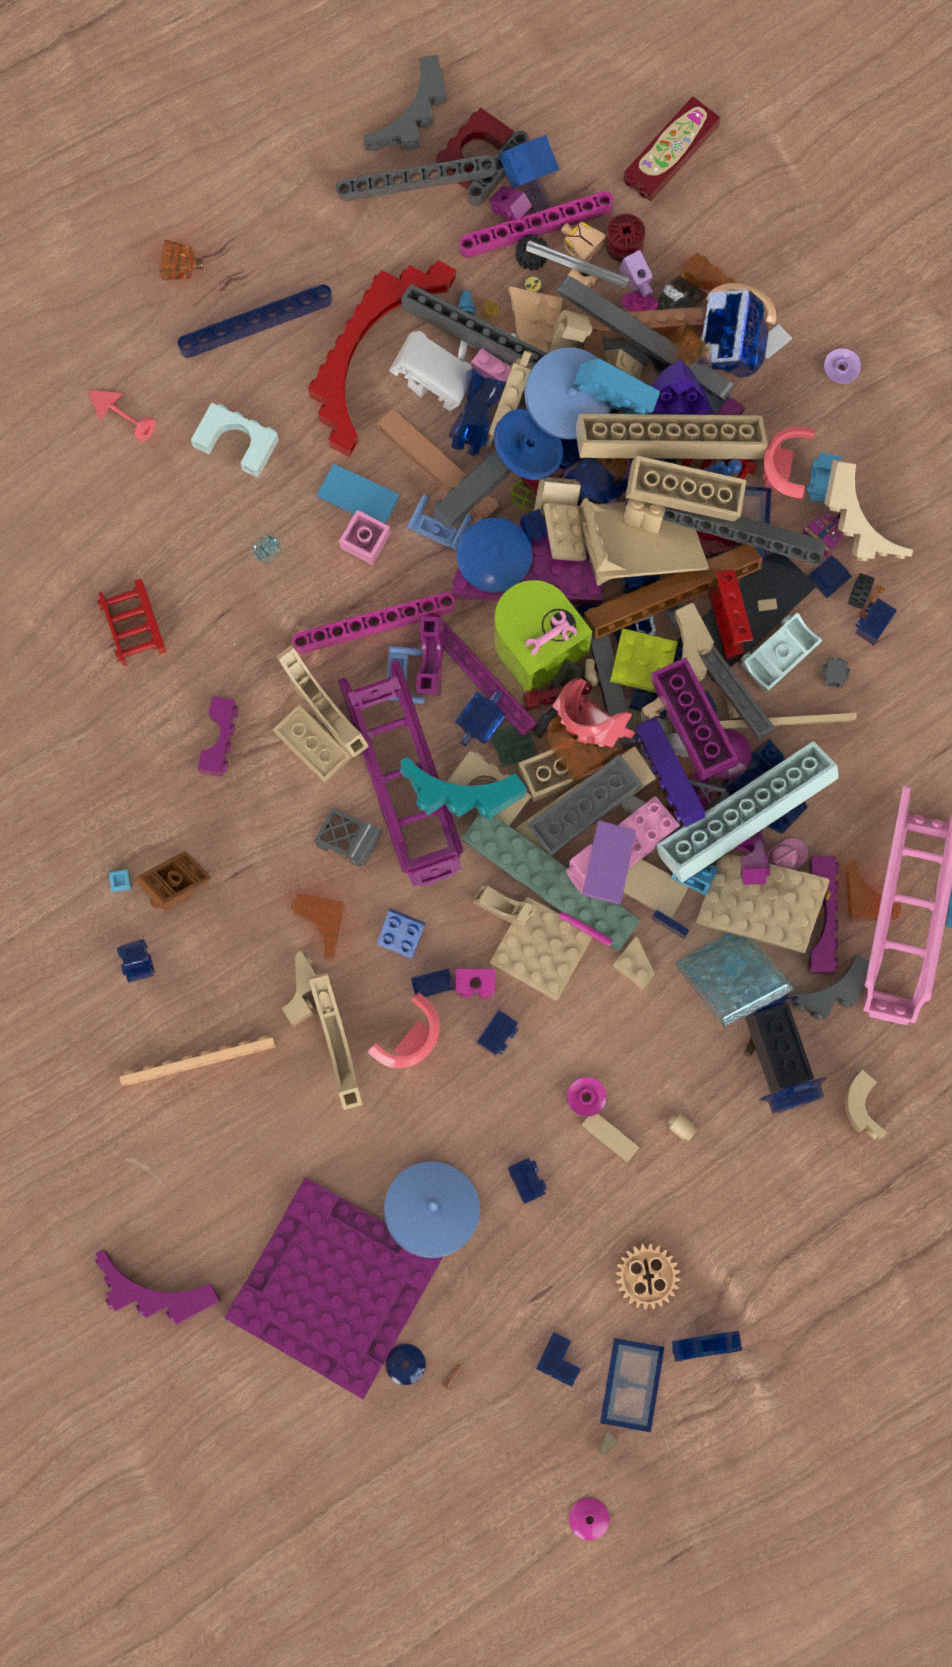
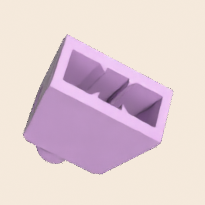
M639 250L625 257L619 270L623 276L629 278L628 285L633 292L640 290L643 297L652 294L653 290L649 284L653 276L641 251Z

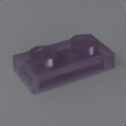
M540 179L523 185V190L532 205L534 213L553 207Z

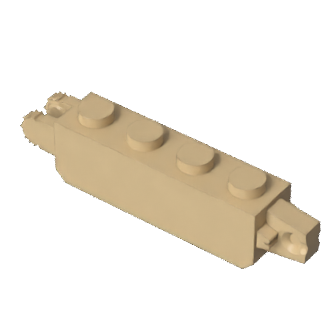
M524 351L522 358H517L516 362L513 363L489 430L490 436L486 445L489 448L494 443V430L498 421L506 413L520 409L525 396L526 380L533 367V364L530 363L533 355L532 352Z

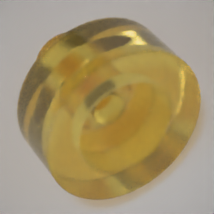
M485 299L481 305L485 310L482 315L487 319L490 315L496 316L500 311V307L489 299Z

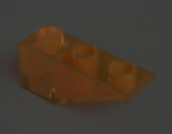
M698 253L682 268L681 276L694 287L712 291L720 285L736 283L734 279L724 275L719 267H714L705 256H701Z

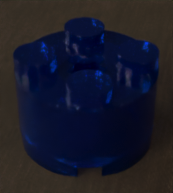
M145 939L117 947L118 955L123 961L121 969L123 975H126L128 983L155 976L151 954L148 953V950H145L148 948Z

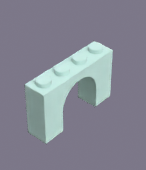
M211 403L191 439L193 447L210 454L218 438L224 432L233 429L241 430L251 438L250 446L240 463L243 471L259 478L279 441L277 432L270 427L265 428L261 426L256 420L244 418L239 412L234 411L233 413L227 410L222 404L216 405Z

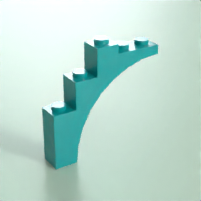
M408 757L401 760L400 772L405 779L408 778L410 780L412 788L417 793L416 804L427 815H430L446 804L448 810L452 814L455 813L458 818L474 807H477L478 812L482 816L485 815L489 820L523 798L526 794V786L516 774L487 785H456L428 775Z

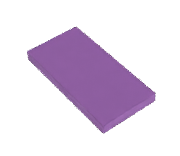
M602 821L597 822L582 895L621 904L636 830Z

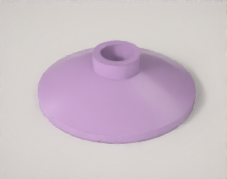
M840 348L828 354L824 362V370L832 381L840 384L850 383L858 377L861 370V362L853 351ZM838 367H843L845 370L841 371Z

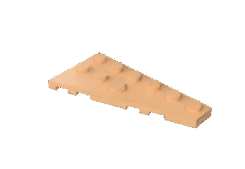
M510 286L508 291L509 295H511V306L515 315L518 339L547 352L548 344L552 343L554 335H551L554 325L561 314L562 298Z

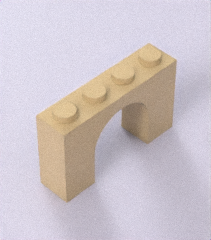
M470 751L447 782L471 786L478 780L487 779L497 782L509 777V775L506 774L504 776L499 772L500 769L493 763L489 765L484 761L485 758L481 754ZM526 788V794L523 798L495 815V817L511 827L531 800L532 795H530L529 790Z

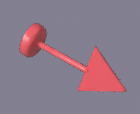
M88 390L99 420L111 408L136 425L135 437L139 441L143 442L151 436L156 426V421L153 418L145 417L138 422L114 405L123 393Z

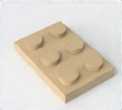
M555 503L543 505L552 559L581 562L586 560L578 506Z

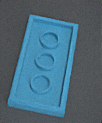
M333 464L317 497L352 514L359 510L386 524L400 498V494Z

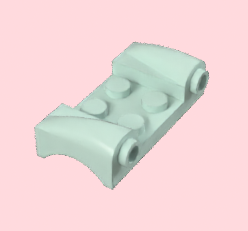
M798 612L792 617L787 615L781 621L783 625L753 653L748 651L741 658L743 662L740 665L764 692L769 691L823 641L806 626Z

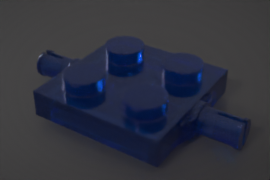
M496 689L493 696L487 698L476 691L455 721L465 732V735L459 741L462 745L466 747L471 738L486 744L507 714L497 704L503 693Z

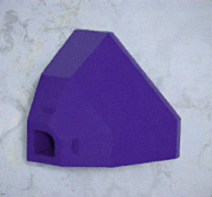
M681 359L665 368L651 385L660 393L653 412L647 414L715 415L703 387L692 370Z

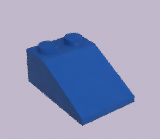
M546 135L499 154L513 189L559 170Z

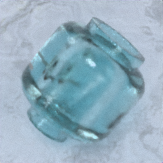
M270 535L262 536L253 545L254 557L260 562H271L280 553L281 548L278 539Z

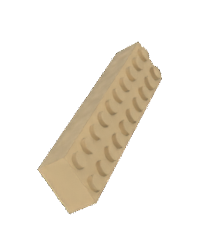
M579 414L575 428L580 458H635L636 456H641L645 458L763 459L768 446L762 416Z

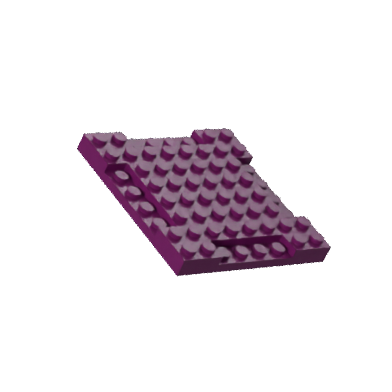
M305 1177L224 1319L277 1348L359 1398L364 1399L443 1257L426 1258L406 1251L393 1239L386 1223Z

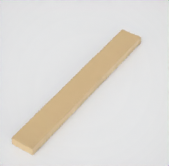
M856 713L768 719L773 726L853 722L857 719ZM744 720L719 721L723 729L749 728Z

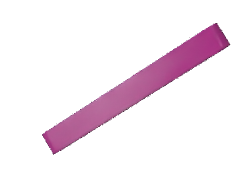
M606 191L521 217L518 221L511 220L466 234L460 239V254L466 258L474 257L518 243L520 239L523 240L524 236L529 237V234H532V237L535 235L540 236L562 229L566 223L572 226L607 215L612 210L613 196ZM550 218H556L557 220L552 221ZM538 223V224H540V225H539V226H534V225H532V224ZM519 228H520V229H522L523 231L518 232V231H516V229H519ZM499 234H505L506 236H505V237H500V236H498V235H499ZM487 239L488 242L484 243L481 240ZM471 245L470 248H465L464 246Z
M441 593L298 632L293 636V646L296 652L300 654L308 653L418 623L421 617L447 615L455 609V598L451 593ZM448 600L451 602V605L443 606L442 602ZM430 605L433 607V609L431 611H425L424 607ZM409 610L415 612L413 616H407L405 613ZM390 615L397 617L395 621H389L387 618ZM372 620L379 622L377 626H371L369 623ZM354 625L361 627L358 631H353L351 628ZM336 630L343 632L340 636L333 635V632ZM318 635H323L324 639L322 641H316L315 637ZM299 640H305L306 644L303 646H298L297 642Z

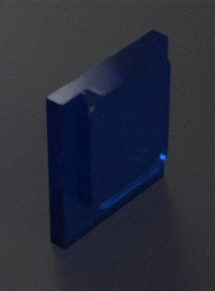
M832 555L808 575L817 585L816 588L827 599L852 578L849 571Z

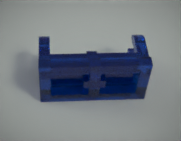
M449 968L411 978L415 996L420 993L424 997H429L454 990Z

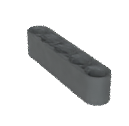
M516 131L493 157L496 167H501L502 169L496 170V173L491 177L476 179L469 185L468 201L471 205H481L506 176L499 154L520 145L517 143L518 141L528 142L529 136L525 131ZM488 163L484 169H489L492 164Z

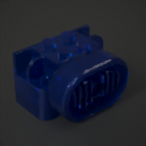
M751 290L709 293L706 317L704 318V330L701 336L699 364H708L713 370H724L726 373L740 378L751 376L762 366L766 355L769 329L766 321L763 319L764 304Z

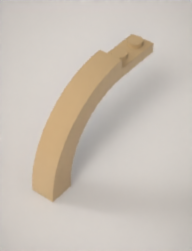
M328 973L308 977L327 1040L343 1110L363 1105L353 1058Z

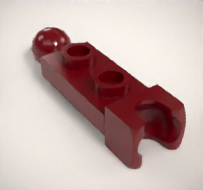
M587 681L581 694L587 695L592 691V684ZM565 686L538 692L537 689L524 692L523 698L526 710L538 709L540 704H554Z

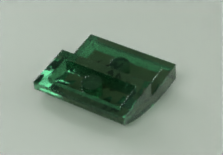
M513 725L490 732L502 768L538 755L530 731L522 736Z

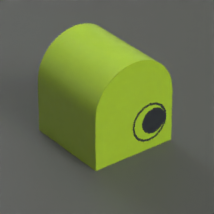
M524 581L509 588L500 598L495 611V649L500 660L524 692L538 690L589 654L592 630L566 596L555 586L543 581ZM563 611L570 626L575 627L577 630V635L574 636L571 631H568L566 635L569 639L565 641L561 632L541 645L538 653L532 655L531 651L535 649V645L531 644L526 647V641L529 639L536 640L555 628L556 626L553 625L551 617L554 616L557 621L562 620L560 612Z

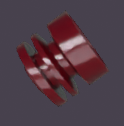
M621 214L610 221L607 228L606 250L613 260L622 263L625 257L639 250L642 252L645 239V226L643 222L632 214Z

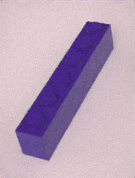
M654 717L635 726L637 733L634 736L639 745L643 744L645 749H642L646 760H651V770L654 775L658 774L660 778L658 783L662 791H667L666 799L670 807L674 805L676 809L674 814L677 821H682L684 827H687L706 818L704 808L657 718Z

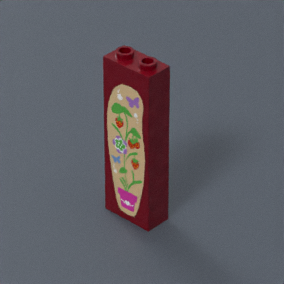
M692 96L624 171L623 181L625 184L638 191L642 198L652 201L719 127L721 117Z

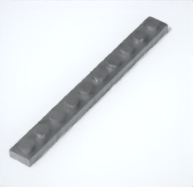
M682 603L663 611L680 635L681 632L675 619L676 610L684 607ZM714 645L708 653L704 655L700 653L699 655L708 673L756 738L760 740L775 731L773 724Z

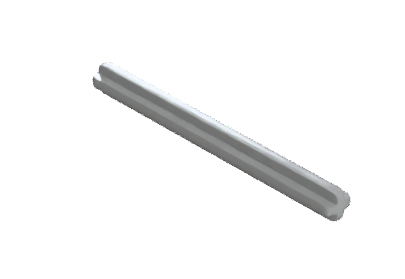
M529 240L526 245V251L626 288L629 283V278L534 241Z

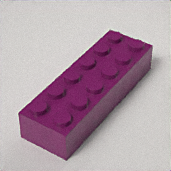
M685 657L652 672L650 681L701 781L736 765L738 757L687 658Z

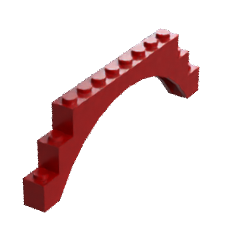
M437 260L434 265L429 267L427 274L409 265L406 270L401 272L399 279L383 270L373 277L372 286L364 292L363 301L355 307L352 319L347 320L343 334L338 335L334 349L329 350L325 364L320 365L316 379H312L308 386L310 397L323 403L318 411L320 422L334 429L328 437L332 449L350 457L358 444V435L347 411L345 393L350 361L360 341L369 329L385 314L402 305V296L410 284L432 295L448 292L456 279L455 268Z

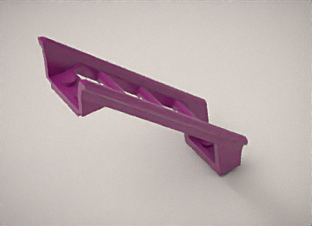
M399 659L391 662L390 670L392 677L355 690L351 689L350 683L345 678L339 679L338 682L352 724L361 733L369 746L362 751L401 870L403 873H408L413 887L417 885L422 887L457 875V871L463 870L460 854L464 852L452 814L446 804L430 815L422 811L398 820L385 783L401 777L402 774L400 769L382 775L371 742V738L375 735L401 726H408L420 760L415 765L428 775L439 779ZM398 696L405 717L367 730L360 709ZM431 816H439L448 847L410 860L401 828Z

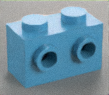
M709 864L682 883L674 873L671 879L706 895L718 868Z

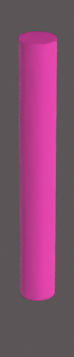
M563 911L561 912L559 918L603 944L611 945L613 940L575 917Z

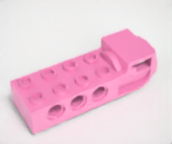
M656 796L618 824V826L636 830L629 868L654 850L657 844L677 832L680 827L679 823ZM592 844L573 857L569 862L570 867L566 869L569 878L581 893L584 888Z

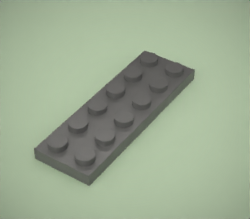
M619 754L528 826L549 855L553 856L644 785Z

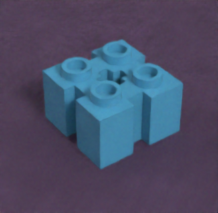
M820 452L818 458H814L809 474L811 479L807 487L810 501L825 503L833 459L841 460L842 456Z

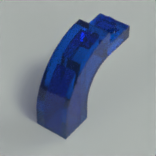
M739 1330L672 1341V1352L675 1362L742 1351Z

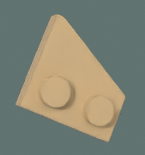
M637 937L633 939L612 966L641 990L655 976Z

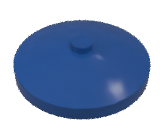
M515 409L509 411L498 421L494 430V443L498 455L510 470L527 479L541 480L542 478L549 477L558 469L563 458L561 439L553 437L540 429L531 418L528 410Z
M486 518L472 524L463 533L457 546V564L462 576L470 585L485 592H504L522 582L528 574L532 562V548L525 532L515 523L502 518Z

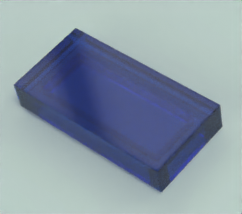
M656 910L652 916V920L679 937L685 939L689 929L659 910Z

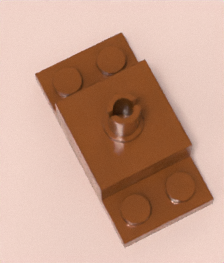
M184 851L140 874L135 881L152 898L150 903L153 907L163 908L165 911H168L188 900L194 891L208 883L211 877Z

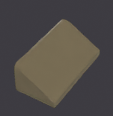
M607 1429L604 1431L598 1449L599 1453L603 1456L618 1444L617 1440Z

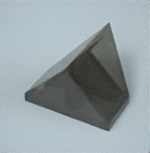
M564 659L560 663L547 690L563 687L575 678L585 680V670L570 660Z

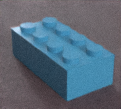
M599 358L580 364L573 384L579 387L581 392L594 395L596 400L605 401L610 404L611 408L622 410L625 414L645 415L653 412L660 393L657 389Z

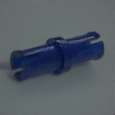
M624 478L617 484L610 485L608 490L599 495L600 501L603 504H607L611 500L619 498L627 490L628 479Z

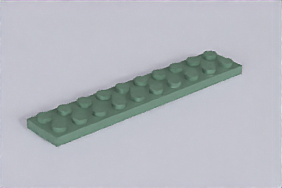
M479 814L461 838V841L556 909L575 917L612 939L613 941L609 947L616 952H619L640 922L638 918L616 903L582 895L566 872L567 867L495 816L488 820L485 815Z

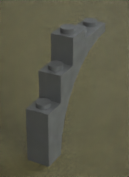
M437 55L420 58V85L414 100L403 115L391 125L377 132L363 135L366 151H375L383 147H395L401 144L402 151L414 150L420 147L417 128H426L429 125H433L430 105H440L446 102V91Z

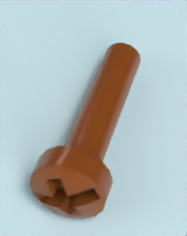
M458 1365L449 1379L443 1382L444 1387L447 1389L451 1388V1383L463 1368L461 1365Z

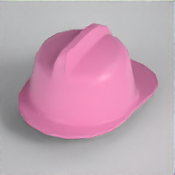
M786 839L767 853L768 864L796 870L806 862L808 849L799 839Z

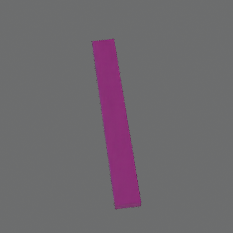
M445 623L443 650L522 736L527 734L537 725V722Z

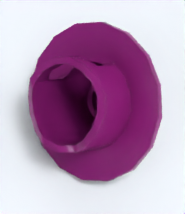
M724 729L738 757L736 765L713 776L720 779H732L740 776L747 770L751 762L752 750L748 740L742 734L734 730Z

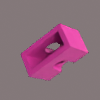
M456 969V995H460V998H472V994H479V998H491V995H495V969ZM472 980H479L481 986L478 989H474L470 986Z

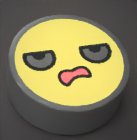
M530 276L524 281V290L540 293L542 281L536 276Z

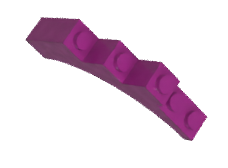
M106 1250L95 1253L97 1256L95 1262L100 1270H104L106 1274L104 1280L107 1286L113 1289L106 1293L108 1298L105 1299L110 1310L114 1309V1311L118 1312L137 1301L138 1305H136L140 1316L144 1315L145 1318H149L168 1308L169 1311L166 1313L171 1323L175 1322L178 1325L221 1302L212 1283L195 1290L180 1293L151 1290L137 1284L124 1275L113 1263Z

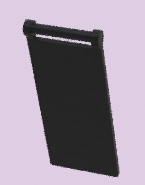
M772 552L762 561L760 570L747 575L739 583L753 636L752 641L742 642L745 654L817 586L785 555ZM776 598L778 609L759 611L758 600ZM711 609L701 619L714 641V647L731 668L743 656L725 659L713 610ZM680 637L676 641L677 647L683 649L682 638Z

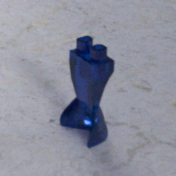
M470 369L466 372L467 402L452 426L449 435L453 439V449L463 450L464 445L468 444L467 454L472 456L479 455L481 447L486 446L490 425L489 407L502 397L507 382L484 378L475 369Z

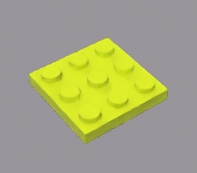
M622 628L610 682L657 693L650 681L651 673L673 663L677 642Z

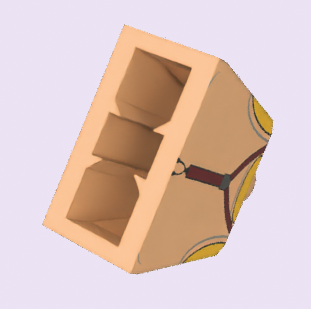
M580 222L575 228L566 223L561 229V233L566 236L564 248L571 256L581 258L586 262H589L606 242L605 234L583 222Z

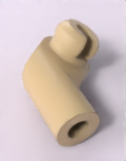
M586 659L584 677L592 686H597L600 683V677L594 670L595 660Z

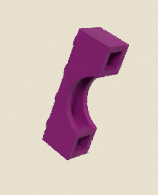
M421 617L420 638L423 656L420 671L417 673L416 692L421 695L441 696L445 621L440 617Z
M212 696L209 716L211 720L219 725L220 737L213 747L201 751L198 766L200 774L223 777V772H227L228 761H226L227 753L230 754L232 743L229 741L230 736H233L235 732L233 720L234 717L238 716L239 706H236V702L233 699Z
M762 830L736 846V849L749 853V855L741 857L740 873L743 885L766 884L767 876H770V865L767 864L768 855L765 852V841L762 840Z

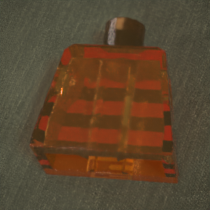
M164 240L159 271L161 279H190L193 269H203L204 259L194 258L195 254L191 246Z

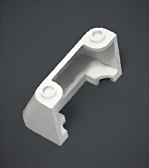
M421 331L409 334L389 369L396 376L398 373L405 374L404 378L408 379L410 377L438 395V400H444L443 407L449 411L458 407L461 403L474 372L471 364L461 361L428 339Z

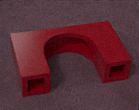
M480 107L477 112L474 111L471 114L467 124H463L460 127L455 138L452 137L449 140L444 151L441 150L437 154L436 164L465 159L461 151L467 143L473 140L486 141L500 150L515 131ZM469 166L465 171L471 172L474 167ZM450 170L448 175L455 174L456 170ZM474 180L458 182V184L468 190L469 185Z

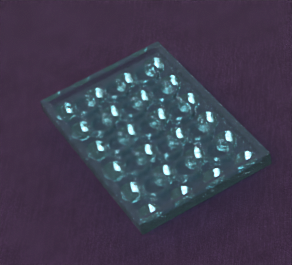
M729 934L675 963L680 973L723 1027L734 1023L794 990L791 982L754 940L734 934Z

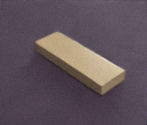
M599 1114L589 1116L581 1125L626 1163L629 1162L640 1148Z

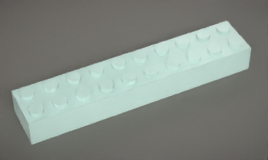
M814 741L705 812L706 818L681 828L657 844L660 859L681 883L837 780L839 778L837 764Z

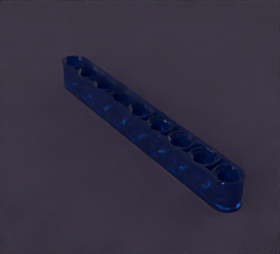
M322 284L183 335L178 339L180 353L183 357L190 358L326 308L332 303L331 289L329 286ZM322 294L328 295L325 298L320 297ZM306 300L311 301L309 304L303 303ZM287 307H293L292 310H286ZM276 313V316L270 317L269 314ZM254 319L259 320L257 323H252ZM236 326H242L241 329H234ZM219 332H225L222 336L217 335ZM203 338L208 339L206 342H200ZM187 344L191 345L189 348H183Z

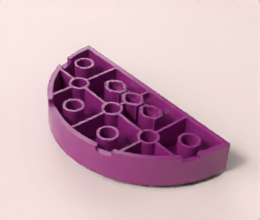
M517 524L527 535L532 548L531 566L522 582L536 580L549 583L558 588L572 605H602V586H597L587 552V559L583 562L552 559L547 526ZM459 568L456 571L452 587V595L455 599L499 601L506 592L490 593L481 591L464 579Z

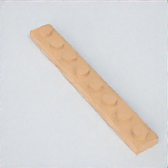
M262 1036L257 1038L258 1041L250 1043V1040L238 1043L239 1046L231 1048V1045L219 1048L220 1051L213 1053L212 1050L200 1053L201 1056L194 1058L193 1055L181 1058L182 1061L175 1063L174 1060L163 1062V1066L155 1067V1065L143 1067V1071L140 1072L135 1070L126 1071L124 1076H120L121 1085L127 1086L275 1048V1040L273 1037Z

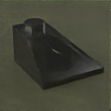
M678 276L666 284L657 303L664 310L691 308L703 302L708 294L681 276Z

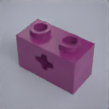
M502 186L489 199L492 206L491 209L496 215L516 221L532 207L524 192Z

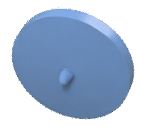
M561 348L546 354L532 367L525 384V403L533 421L547 434L560 439H577L575 428L579 414H610L612 408L609 403L598 401L594 398V395L581 392L579 387L573 385L580 364L597 359L593 354L578 348Z
M422 1162L402 1171L390 1185L384 1203L385 1222L393 1239L406 1251L426 1258L448 1256L461 1249L475 1232L480 1216L478 1194L471 1181L460 1170L441 1162Z

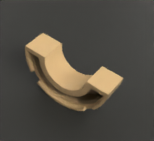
M563 310L554 325L551 334L554 337L552 343L548 344L546 353L561 348H574L576 341L584 342L585 338L590 336L592 331V325L589 324L588 316Z

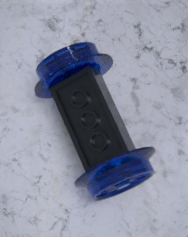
M786 983L760 989L735 999L734 1004L737 1013L731 1018L732 1021L746 1019L769 1090L772 1093L760 1098L759 1101L767 1102L772 1114L824 1098L825 1095L821 1085L827 1080V1077L814 1078L789 1006L790 1003L798 1000L799 996L790 995Z

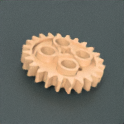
M641 1244L640 1251L633 1247V1254L627 1251L628 1258L621 1257L624 1264H617L621 1272H616L615 1275L621 1276V1279L617 1280L616 1283L622 1284L618 1291H625L623 1298L629 1296V1304L636 1301V1308L643 1304V1308L646 1310L648 1304H650L651 1308L655 1309V1303L663 1307L662 1300L669 1303L670 1301L667 1296L674 1297L675 1294L672 1292V1289H679L674 1283L680 1281L679 1278L675 1277V1274L680 1273V1270H674L673 1268L678 1263L670 1262L673 1255L666 1257L667 1250H664L662 1253L659 1252L660 1246L653 1250L652 1244H649L648 1249H645V1246ZM643 1259L647 1260L648 1273L653 1275V1278L650 1279L652 1295L648 1292L647 1280H643V1275H646ZM654 1259L659 1260L661 1263V1268L658 1271H654L651 1268V1261ZM633 1263L641 1265L642 1269L639 1274H634L631 1271ZM658 1279L662 1280L665 1284L662 1291H658L654 1287V1283ZM637 1283H642L645 1286L643 1294L635 1292L634 1287Z

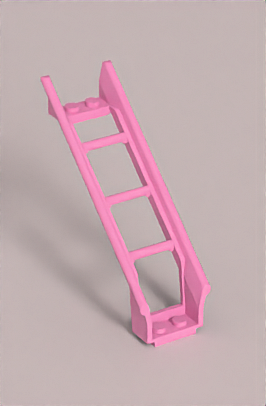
M903 785L866 976V992L863 1003V1011L869 1012V1017L908 1025V1022L916 1023L921 1007L931 999L952 887V813L949 822L926 818L919 814H908L911 787ZM907 830L946 838L943 855L904 847ZM909 855L941 864L934 901L895 893L902 856ZM893 902L908 903L929 908L932 911L925 948L886 939ZM891 948L923 957L921 973L913 999L874 990L884 949Z

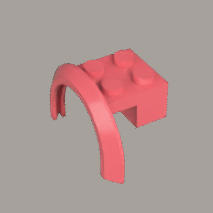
M804 426L788 427L778 432L771 439L764 454V471L762 475V481H765L764 488L777 490L786 496L803 498L805 486L789 482L794 451L780 447L783 441L790 438L800 437L813 440L815 435L814 428Z
M420 993L411 1002L424 1012L429 1022V1028L418 1021L394 1049V1053L398 1056L387 1053L375 1043L368 1053L381 1064L392 1068L413 1067L415 1064L418 1066L437 1044L440 1031L439 1016L433 1004Z

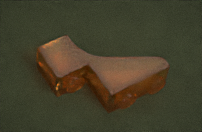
M685 323L666 337L667 340L677 345L675 357L679 360L681 359L688 366L700 359L706 343L700 338L701 332L688 323Z

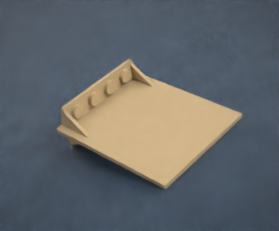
M586 498L578 506L584 546L590 558L589 563L591 564L597 586L612 578L708 570L709 568L695 529L662 520L658 533L645 531L641 527L628 526L623 523L626 510L625 502L594 504Z

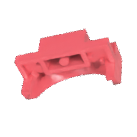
M575 678L569 681L552 706L558 711L557 715L562 717L561 723L566 726L565 730L573 735L577 734V739L584 744L590 742L604 747V745L613 747L618 737L623 738L625 736L631 739L635 733L626 726L632 716L631 713L625 711L612 716L588 697L581 694L587 683L582 678Z

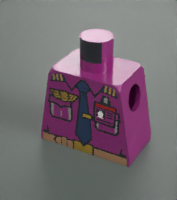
M826 512L806 525L802 530L801 534L821 539L826 543L825 558L829 556L844 536L843 532L838 529L841 512L835 517Z

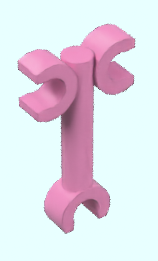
M563 611L560 612L562 620L557 621L554 616L551 617L553 625L556 626L555 628L536 640L529 639L526 641V647L531 644L535 645V649L531 651L532 655L538 653L541 645L561 632L565 641L569 639L566 635L568 631H571L574 636L577 635V630L575 627L570 626Z

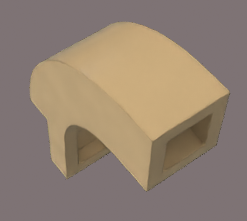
M481 886L473 900L474 904L489 913L518 926L524 925L532 911V905L529 903L512 900L489 886Z
M861 1070L852 1079L845 1095L846 1113L852 1126L858 1132H862L866 1128V1133L871 1138L880 1140L883 1139L887 1132L870 1118L865 1107L866 1097L877 1082L864 1070Z

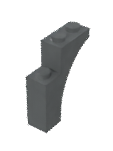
M856 955L845 975L836 984L816 993H795L789 1003L793 1004V1008L801 1012L804 1010L810 1012V1016L817 1020H825L828 1017L835 1000L842 1007H854L866 982L869 961Z

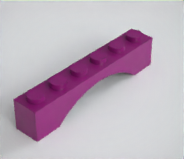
M812 856L810 858L809 873L828 878L829 884L827 889L831 892L829 899L826 900L824 898L822 902L825 910L824 926L820 939L809 953V973L833 974L835 969L838 968V958L835 957V950H838V938H835V931H838V919H835V912H838V900H835V893H838L839 884L838 881H835V874H838L839 864L835 862V857Z

